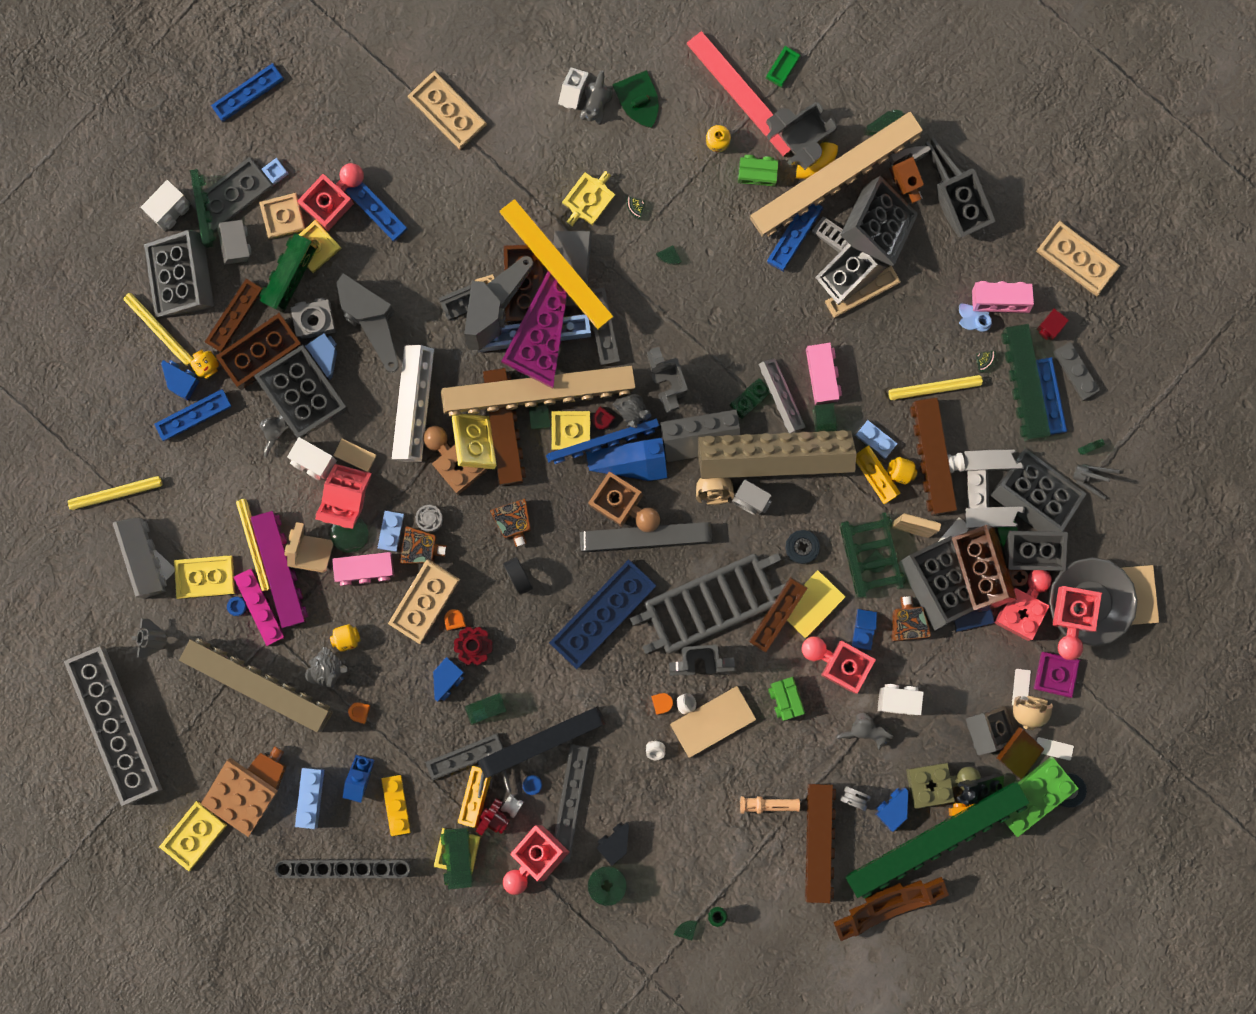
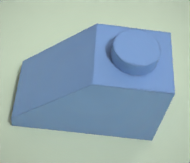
M323 333L305 347L330 380L333 378L337 351L334 347L337 344L331 336L327 337Z

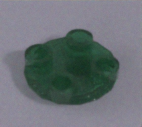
M359 517L353 529L335 524L331 527L330 536L332 543L342 552H357L368 542L369 532L367 525Z

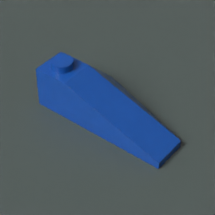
M662 438L603 448L593 453L590 451L586 452L588 468L592 472L608 474L610 471L614 475L645 481L667 478Z

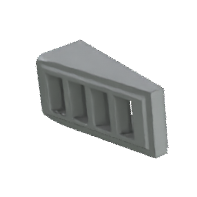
M822 217L811 231L838 253L849 244L846 240L841 245L838 244L842 238L840 234L843 229L825 217ZM825 223L827 227L821 233L819 230ZM831 228L833 231H832V233L827 237L825 234H826V233L829 231V229ZM838 233L839 236L833 241L832 237Z

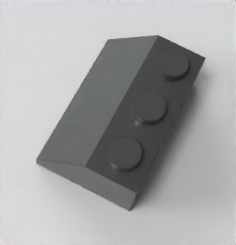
M1009 531L1004 545V559L1007 569L1066 571L1068 532Z

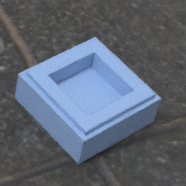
M277 158L262 168V171L273 185L289 174Z

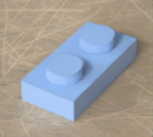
M868 420L855 435L884 459L887 458L897 445L894 440Z
M390 511L384 512L378 549L397 552L404 514Z

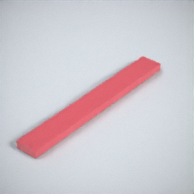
M702 31L687 42L688 47L767 137L770 129L766 121L773 116L772 112ZM779 134L769 140L783 157L791 151Z

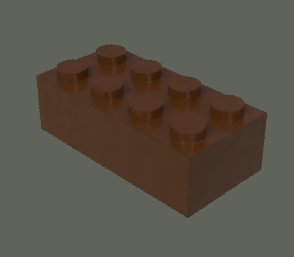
M527 245L504 246V271L524 256L530 257L533 261V269L505 308L507 325L520 324L543 282V264Z
M278 313L216 355V358L237 388L243 390L256 381L254 375L302 346V344L281 314Z
M984 525L952 537L974 611L985 612L1017 600L995 527Z

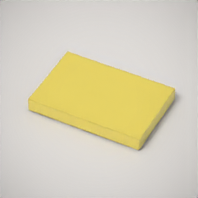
M462 413L459 416H453L452 422L458 466L495 469L497 465L490 416Z
M232 555L174 560L176 599L235 594Z
M818 570L804 584L808 589L787 619L804 638L845 598Z
M196 801L159 847L186 870L191 871L227 827V824L202 806L199 801Z

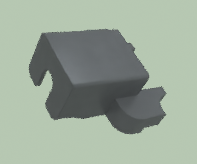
M818 102L807 107L796 116L791 110L782 108L766 121L770 129L767 135L768 140L779 134L795 154L787 162L790 166L796 164L806 170L815 164L822 154L820 143L832 137L837 129V125L832 118L828 122L822 119L821 114L824 108Z
M653 348L647 352L651 372L653 373V382L656 384L662 381H669L672 385L670 390L658 394L660 402L663 403L666 413L679 409L677 400L686 397L687 385L678 359L674 358L664 361L660 348Z
M717 645L684 647L681 650L682 662L669 663L670 676L694 675V662L698 658H702L705 661L707 674L735 671L734 658L719 659Z

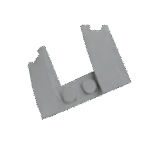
M1016 450L965 451V471H967L968 475L966 528L976 529L984 525L995 528L1018 526L1013 521L1018 511L1024 513L1025 507H989L988 471L1024 469L1023 463L1017 464L1012 455L1016 453Z

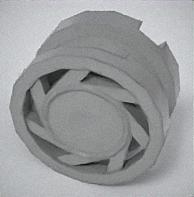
M424 505L416 513V523L425 532H435L443 524V515L436 506Z
M846 786L844 790L845 795L841 797L840 801L866 811V803L870 801L871 796Z

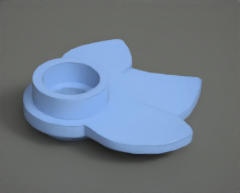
M961 303L959 305V313L963 317L959 324L967 330L976 329L980 332L990 329L992 322L989 312L973 311V306Z

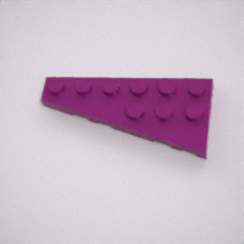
M548 271L501 362L553 389L567 292Z

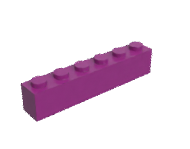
M269 511L250 517L281 627L287 629L307 623L308 612L306 606L302 607L300 599H303L301 589L296 586L295 581L298 580L296 571L287 566V556L284 555L287 539L285 533H281L280 530L282 525L280 515H276L274 511Z

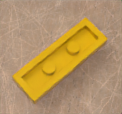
M870 446L865 447L856 454V463L883 504L901 494Z
M472 766L458 819L459 824L474 828L479 826L480 816L491 776L485 779L481 798H478L482 773L479 767Z
M402 776L381 778L391 836L411 833Z

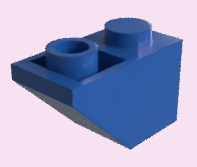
M163 360L161 365L168 389L189 401L200 382L195 378L196 374L188 369L185 372L180 370V365L171 360L169 363Z
M447 657L433 671L434 698L437 702L441 699L445 701L451 694L449 690L454 685L457 687L464 680V672Z
M359 755L355 756L345 781L343 798L362 802L374 765L373 759Z
M897 788L890 795L892 798L887 803L883 801L876 808L878 811L875 815L891 832L896 830L907 819L908 790L906 788Z

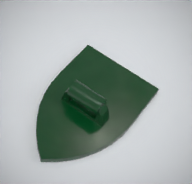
M647 70L612 84L626 114L638 124L652 128L657 118L659 104L656 90Z

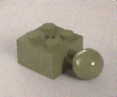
M948 763L906 769L913 808L955 802L952 788L958 787L959 782L981 778L979 771L973 767H964L959 770L957 775L950 776ZM929 780H931V782L934 783V787H932V790H930V788H926V785L929 784Z

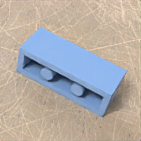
M302 768L295 827L318 828L324 770Z

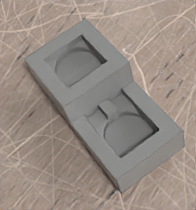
M929 146L907 148L891 155L888 161L891 166L911 157L916 162L928 155L931 149Z

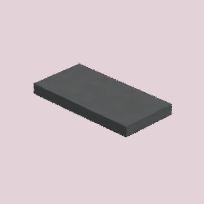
M249 157L190 203L215 233L219 223L232 220L274 188V186L251 157Z
M554 231L553 245L588 286L592 232ZM567 293L565 307H578Z

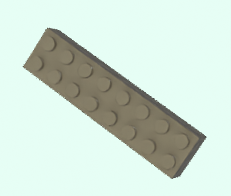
M851 431L698 437V460L701 479L855 472L856 450Z
M197 638L196 641L189 640L179 661L317 733L323 732L333 713L329 710V705L321 701L313 702L312 696L304 692L296 693V688L289 684H279V679L271 675H261L262 670L250 665L248 667L244 666L245 662L233 656L231 658L227 657V652L215 647L213 649L210 648L211 644Z

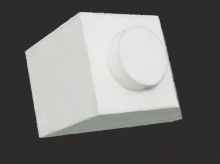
M570 68L562 84L558 104L569 109H577L586 84L588 72Z

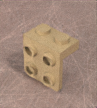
M296 522L294 530L291 529L290 545L287 544L284 555L287 556V566L322 573L326 572L333 548V541L305 536L304 524Z

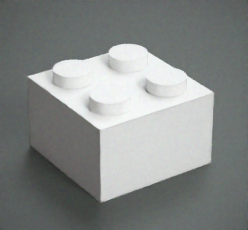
M166 180L140 208L159 227L166 231L175 225L176 219L180 215H184L189 210L191 204L177 188Z
M300 437L287 456L291 460L290 464L302 472L304 469L308 470L307 474L318 481L321 478L326 481L334 464L337 462L333 456Z
M885 684V687L879 690L877 711L921 715L923 692L918 691L919 687L907 686L904 689H899V685Z

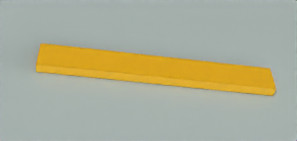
M515 199L500 210V214L597 329L613 318V315Z

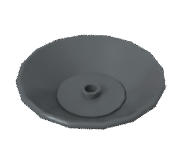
M1091 557L1074 561L1066 567V571H1060L1051 586L1049 605L1053 619L1059 587L1066 586L1102 593L1096 631L1086 632L1079 630L1078 638L1082 644L1098 646L1112 643L1127 632L1135 619L1138 599L1134 583L1122 568L1109 560ZM1077 605L1074 607L1075 613L1080 612ZM1059 627L1061 632L1067 636L1068 628Z

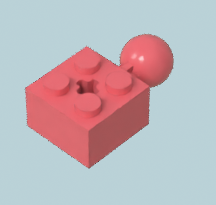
M348 163L341 168L340 180L336 184L322 174L297 202L329 231L354 204L344 191L348 187L359 186L364 179V172L359 165ZM325 200L329 203L324 205L322 202Z
M1047 570L1030 571L1027 581L1029 586L1027 593L1014 588L1017 600L1002 606L995 624L1027 641L1033 640L1049 608V605L1038 600L1037 597L1039 593L1045 592L1051 586L1052 578ZM1018 611H1024L1025 617L1020 618Z
M1066 586L1058 588L1053 626L1068 628L1067 636L1063 637L1058 644V652L1064 659L1075 660L1081 656L1083 644L1078 638L1079 630L1086 632L1096 631L1102 593ZM1076 605L1077 608L1080 609V612L1075 613L1074 607Z
M809 637L802 644V653L806 659L827 662L821 676L854 694H858L876 660L843 641L838 643L834 652L827 650L825 642L819 637ZM851 663L850 667L853 670L846 672L844 664Z
M535 825L510 854L521 867L519 870H511L505 874L503 878L504 889L512 895L523 893L527 888V877L529 875L536 881H545L569 854V851L543 825Z

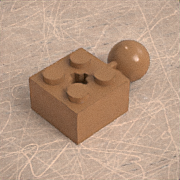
M431 426L425 430L423 434L425 446L431 450H438L442 455L432 465L457 495L487 472L486 468L463 467V471H455L458 464L456 445L450 448L447 444V434L439 426Z
M610 471L588 503L591 508L623 527L629 516L636 519L637 527L643 532H653L660 524V516L656 510L637 507V504L643 497L642 492ZM619 496L620 501L613 503L612 498Z

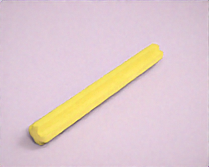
M128 293L124 297V301L184 365H190L193 358L132 293Z
M978 375L889 390L890 400L977 387L981 386L983 381L982 377Z
M157 476L68 500V506L71 510L158 488L162 486V480Z
M240 499L236 503L262 591H268L271 588L250 517L252 515L246 499Z

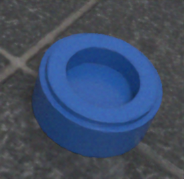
M233 597L227 603V610L233 616H241L246 612L247 604L243 598Z
M530 775L524 779L523 789L527 794L535 795L542 789V781L539 777Z

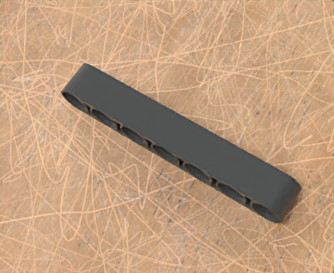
M711 522L663 525L653 532H643L638 527L579 532L581 552L713 542Z
M286 859L278 862L274 870L279 878H405L410 874L412 867L410 862L404 859ZM283 863L289 866L288 874H283L280 871ZM303 863L309 867L307 874H303L300 871V865ZM322 863L326 864L329 868L327 874H322L319 871V866ZM343 863L348 866L347 874L340 873V864ZM361 863L368 867L366 874H361L358 871V866ZM383 863L387 866L386 874L378 872L379 864ZM398 864L406 865L407 872L405 874H400L397 871Z

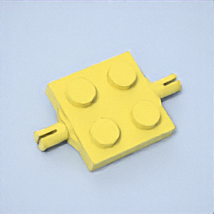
M604 171L598 180L585 172L562 201V204L573 213L566 221L570 226L573 227L578 218L584 219L593 226L613 200L615 194L607 189L605 185L611 177L609 173L607 174Z

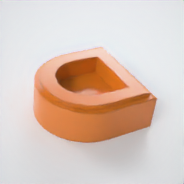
M452 609L445 614L444 621L447 631L466 627L464 616L459 610Z
M661 693L651 696L656 715L668 712L672 708L673 701L668 694Z
M359 702L352 704L348 711L349 717L355 722L366 724L371 705Z

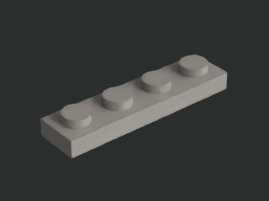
M776 359L761 362L759 364L761 373L767 382L769 391L774 398L788 432L793 433L806 428Z

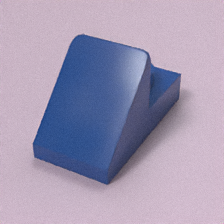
M857 609L852 647L871 650L874 631H876L877 612Z

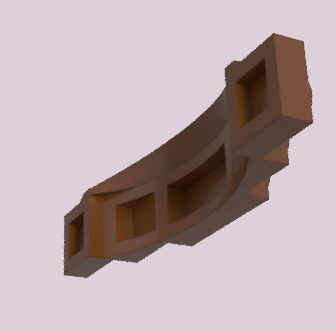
M942 877L925 884L919 880L905 887H902L901 883L866 897L865 904L850 909L849 916L833 923L840 941H843L852 936L856 937L894 916L916 908L932 905L938 900L949 896Z

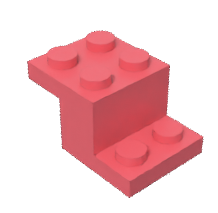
M334 464L324 484L322 503L315 519L353 529L363 509L365 491L371 480L372 473Z

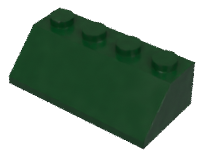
M296 233L288 239L285 253H282L278 258L277 263L279 265L276 270L271 272L268 286L264 287L260 293L261 302L282 313L285 312L318 248V245Z

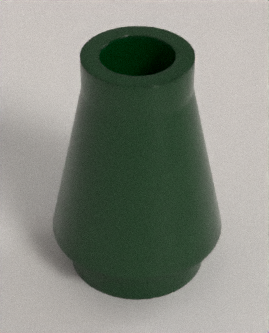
M714 907L708 913V920L715 927L723 926L727 921V912L721 907ZM719 912L721 914L720 918L715 919L714 914Z

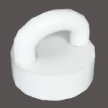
M690 693L679 696L677 698L678 710L682 714L694 711L696 709L694 696Z
M659 741L648 742L646 745V756L651 760L664 758L665 745Z

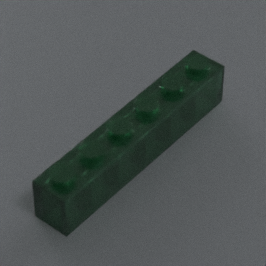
M1029 324L1006 327L1001 334L1003 345L1006 344L1007 349L1005 360L1010 365L1008 374L1010 382L1013 381L1014 389H1012L1013 399L1017 400L1018 405L1016 416L1021 421V426L1019 427L1020 435L1024 437L1025 442L1048 438L1051 434Z

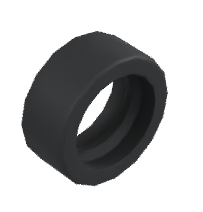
M517 557L503 563L519 595L533 589Z

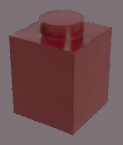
M1054 308L1038 326L1039 335L1046 340L1052 341L1069 320Z

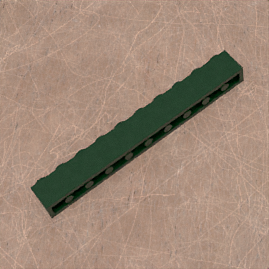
M1015 781L846 875V879L856 897L862 896L864 899L873 894V889L877 887L882 889L890 884L889 881L896 877L898 880L906 876V871L911 868L917 870L924 866V861L928 859L933 861L941 856L940 852L946 849L951 851L959 846L958 843L965 840L967 842L973 839L978 831L986 832L998 820L1002 823L1010 818L1009 814L1015 811L1017 813L1024 811L1028 808L1029 800L1019 783Z

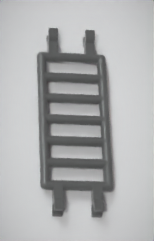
M751 554L645 602L647 611L630 618L633 626L651 618L658 633L659 640L642 647L645 654L664 647L666 653L671 654L768 611L786 583L772 589L763 568L781 560L779 554H774L761 561L756 554ZM753 563L769 599V602L760 606L742 569L743 566ZM734 570L752 608L742 614L724 576ZM716 578L734 615L733 618L723 621L707 585V582ZM700 586L717 624L708 629L705 628L689 590ZM680 594L683 595L699 633L688 637L672 601L673 597ZM665 602L681 638V641L672 645L654 608L655 605Z

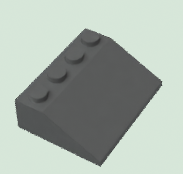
M879 176L864 185L840 235L853 248L893 266L918 213Z
M187 230L144 244L155 318L197 312L214 307L203 233Z
M303 345L254 375L297 439L332 422L346 412V406Z
M1025 448L1015 460L1017 464L1022 462L1024 469L1008 470L990 496L1005 507H1025L1024 513L1018 511L1017 516L1037 531L1063 532L1086 493Z
M952 536L919 550L898 562L934 631L974 611Z

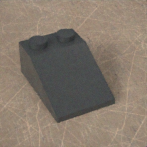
M848 244L815 278L834 301L840 305L874 281L887 267L882 261Z

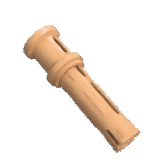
M741 796L740 798L741 814L745 812L761 814L763 811L799 812L800 810L799 799H763L761 796H757V798Z

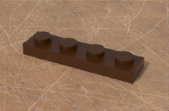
M246 278L205 340V343L219 352L224 351L260 296L262 288Z
M790 577L749 642L767 652L808 588Z

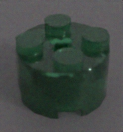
M602 865L596 868L588 880V892L591 898L603 906L618 903L624 897L627 889L624 874L618 868L611 865ZM605 880H608L609 883L612 882L613 886H610V890L602 888Z

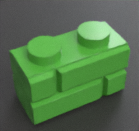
M744 155V157L740 158L738 183L775 187L778 161L774 160L773 157L755 159L754 155Z
M793 677L770 684L771 688L768 691L771 700L775 699L777 706L774 709L777 718L781 717L782 721L805 714Z

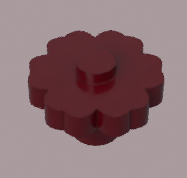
M466 627L464 630H461L459 632L460 638L454 640V651L459 653L458 659L466 665H470L472 662L480 665L482 662L487 661V654L493 651V641L488 639V632L480 627H476L474 630L471 627Z
M496 798L489 809L485 808L480 816L482 821L475 832L482 836L486 829L489 828L495 833H503L510 820L506 818V815L498 811L503 804L501 800Z

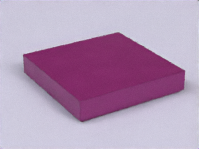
M1041 652L1034 690L1072 698L1080 660H1066L1060 655Z

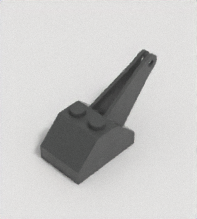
M935 139L931 140V144L926 142L925 146H929L931 149L929 155L942 181L937 184L939 203L947 221L957 236L964 237L996 222L975 169H969L961 173ZM942 164L947 169L952 178H948Z
M522 257L487 285L481 281H472L464 333L468 349L481 350L501 335L502 328L506 326L505 308L533 269V261L530 257Z
M343 273L337 281L341 308L345 313L344 317L354 326L357 324L362 326L386 370L390 373H395L399 368L388 324V321L394 314L391 304Z

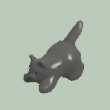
M603 71L599 72L596 82H591L586 86L585 96L587 100L580 113L582 120L587 119L591 122L595 120L597 124H601L603 121L605 103H609L612 99V90L604 84L605 76Z
M281 414L277 418L268 417L263 419L260 423V429L268 441L264 449L265 457L269 455L275 440L287 428H290Z
M860 713L856 716V721L853 723L851 731L838 734L836 739L849 737L872 739L877 743L880 750L882 746L890 742V738H893L894 735L889 727L883 724H875L874 719L869 714Z

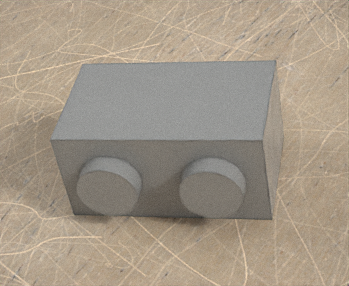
M242 220L219 223L217 231L224 265L247 262L249 255H251V246L246 242V237L248 236L247 227L243 226Z

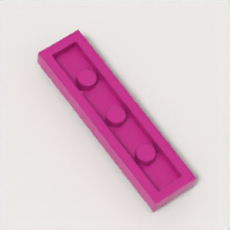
M249 569L234 576L236 584L266 646L284 639L285 636L253 570Z

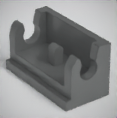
M471 285L439 298L448 320L468 312Z

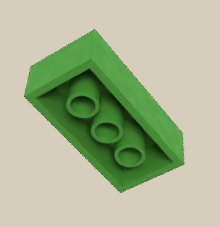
M1051 756L1018 782L1029 800L1028 808L1020 813L1015 811L1009 814L1010 818L1004 822L1016 837H1019L1079 788Z

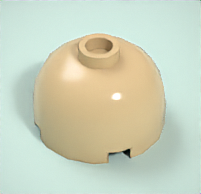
M700 478L697 482L696 500L702 503V500H705L709 505L723 504L728 502V498H734V487L730 478Z
M1021 696L1015 697L1013 715L1020 724L1024 725L1025 729L1035 730V728L1041 727L1049 721L1053 705H1047V700L1033 696H1027L1028 700L1021 699Z

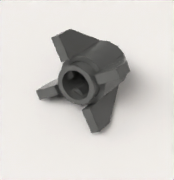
M141 618L140 628L144 630H139L137 636H132V640H136L137 645L142 647H138L137 657L147 658L166 646L167 635L150 619Z

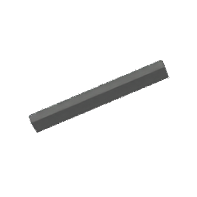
M570 744L554 835L569 851V854L562 860V862L570 863L590 748Z

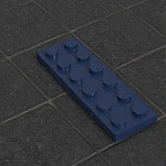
M628 559L549 644L577 670L647 597L656 585Z

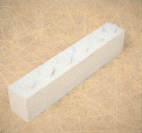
M422 345L404 346L392 459L422 462L423 434L426 426L434 354L433 348Z

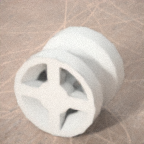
M961 452L954 456L947 455L950 473L956 470L960 472L965 471L964 458Z
M510 794L501 811L510 813V816L514 818L523 801L515 799L514 795Z

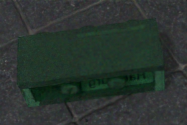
M469 827L444 829V833L441 834V845H445V853H442V862L447 868V873H444V885H448V889L472 887Z

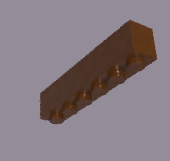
M506 368L483 371L484 383L511 380V374L506 372ZM501 407L498 411L489 412L500 486L523 483V478H526L525 466L521 467L520 459H523L522 447L518 448L517 441L520 440L519 429H515L514 422L518 421L516 410L512 411V409L507 410L506 407Z
M938 398L914 401L910 407L911 417L915 418L916 425H913L915 437L918 436L919 440L917 453L922 458V463H920L921 474L925 475L923 488L924 492L928 493L929 500H926L928 512L931 511V516L955 512L957 507Z
M808 784L805 880V902L830 903V899H834V887H831V879H834V867H831V859L835 858V848L831 847L832 840H835V828H832V820H835L836 810L832 808V800H836V789H833L831 784Z

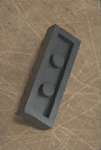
M1071 342L1053 352L1082 401L1100 391Z

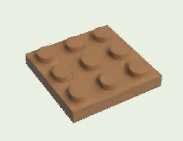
M229 758L201 805L249 837L278 790Z

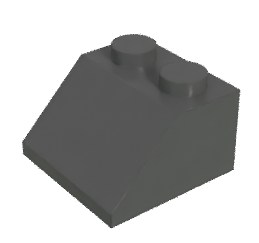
M1005 706L966 718L967 727L978 756L1004 748L1014 735Z

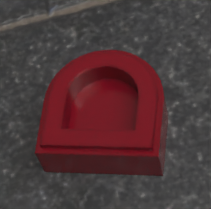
M600 406L594 413L592 420L597 429L604 430L611 425L615 417Z

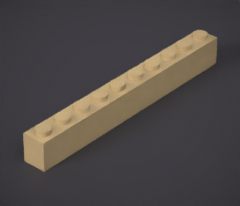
M908 112L750 215V220L762 237L773 235L777 232V227L788 225L797 214L802 216L809 211L808 207L812 204H815V206L819 205L825 200L824 197L830 193L832 196L841 190L840 186L843 184L849 185L857 179V175L860 173L865 175L873 169L872 165L877 162L879 165L889 159L888 155L892 152L897 154L905 148L903 145L909 141L911 144L921 138L922 128L912 113Z
M632 366L558 374L555 375L553 389L533 378L442 388L441 396L444 414H449L450 417L461 415L460 412L477 414L480 413V410L487 409V412L498 411L501 407L511 410L518 408V405L534 407L537 406V403L544 402V405L555 404V401L558 400L568 403L575 401V398H582V400H591L593 396L608 398L616 393H619V396L630 395V392L635 389Z

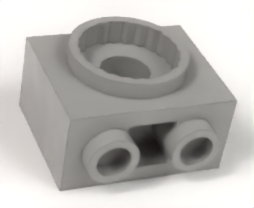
M318 298L313 300V303L308 304L306 302H299L294 307H291L296 337L299 340L317 337L323 333L325 335L336 333L332 308L328 299ZM312 318L319 319L315 326L309 325Z
M747 480L743 481L732 500L736 506L753 515H760L761 512L765 513L772 503L769 500L771 494Z

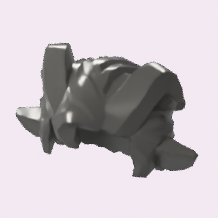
M631 394L621 399L618 398L613 403L615 409L625 419L624 421L628 422L627 427L637 428L638 424L652 417L650 410H646L643 399L638 394Z
M323 647L317 656L309 661L311 667L306 670L305 678L309 683H318L319 685L333 688L337 679L342 673L348 672V669L342 664L340 658L334 655L330 648Z

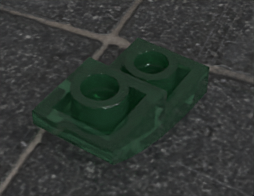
M758 378L732 401L729 406L733 410H737V414L743 419L770 394L769 388Z

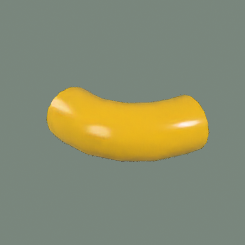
M828 142L820 143L822 149L820 158L806 170L797 165L796 179H807L835 161L838 145Z

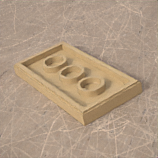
M435 70L408 95V98L459 150L487 125Z
M1061 221L1056 224L1036 251L1095 296L1100 294L1120 267L1118 263Z
M902 514L893 521L891 528L929 538L940 531L941 524L916 516Z
M427 559L388 624L418 644H421L461 579Z
M736 686L674 721L670 726L690 758L755 721L756 718Z

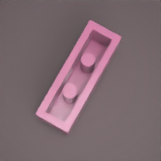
M1004 281L998 283L976 282L972 290L973 311L1030 313L1034 305L1032 284H1026L1025 282L1007 283Z
M830 343L807 346L806 354L815 405L838 402L839 396H842L841 386L837 385L836 381L839 374L837 366H834L833 359L836 358L834 347L831 348Z
M391 552L332 559L334 580L336 583H340V586L352 585L351 581H359V584L370 583L371 579L378 578L380 582L389 581L390 577H394Z

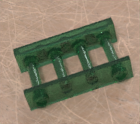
M886 512L880 514L881 520L856 526L849 525V521L839 524L856 598L865 597V592H868L869 589L896 584L897 589H901L904 587L903 584L906 583L904 573H900L890 532L892 522L890 516L886 515ZM883 527L885 539L859 545L857 543L854 544L852 536H855L856 533ZM887 546L889 558L867 563L858 562L857 555L859 552ZM892 565L894 576L870 582L862 580L861 573H864V571Z

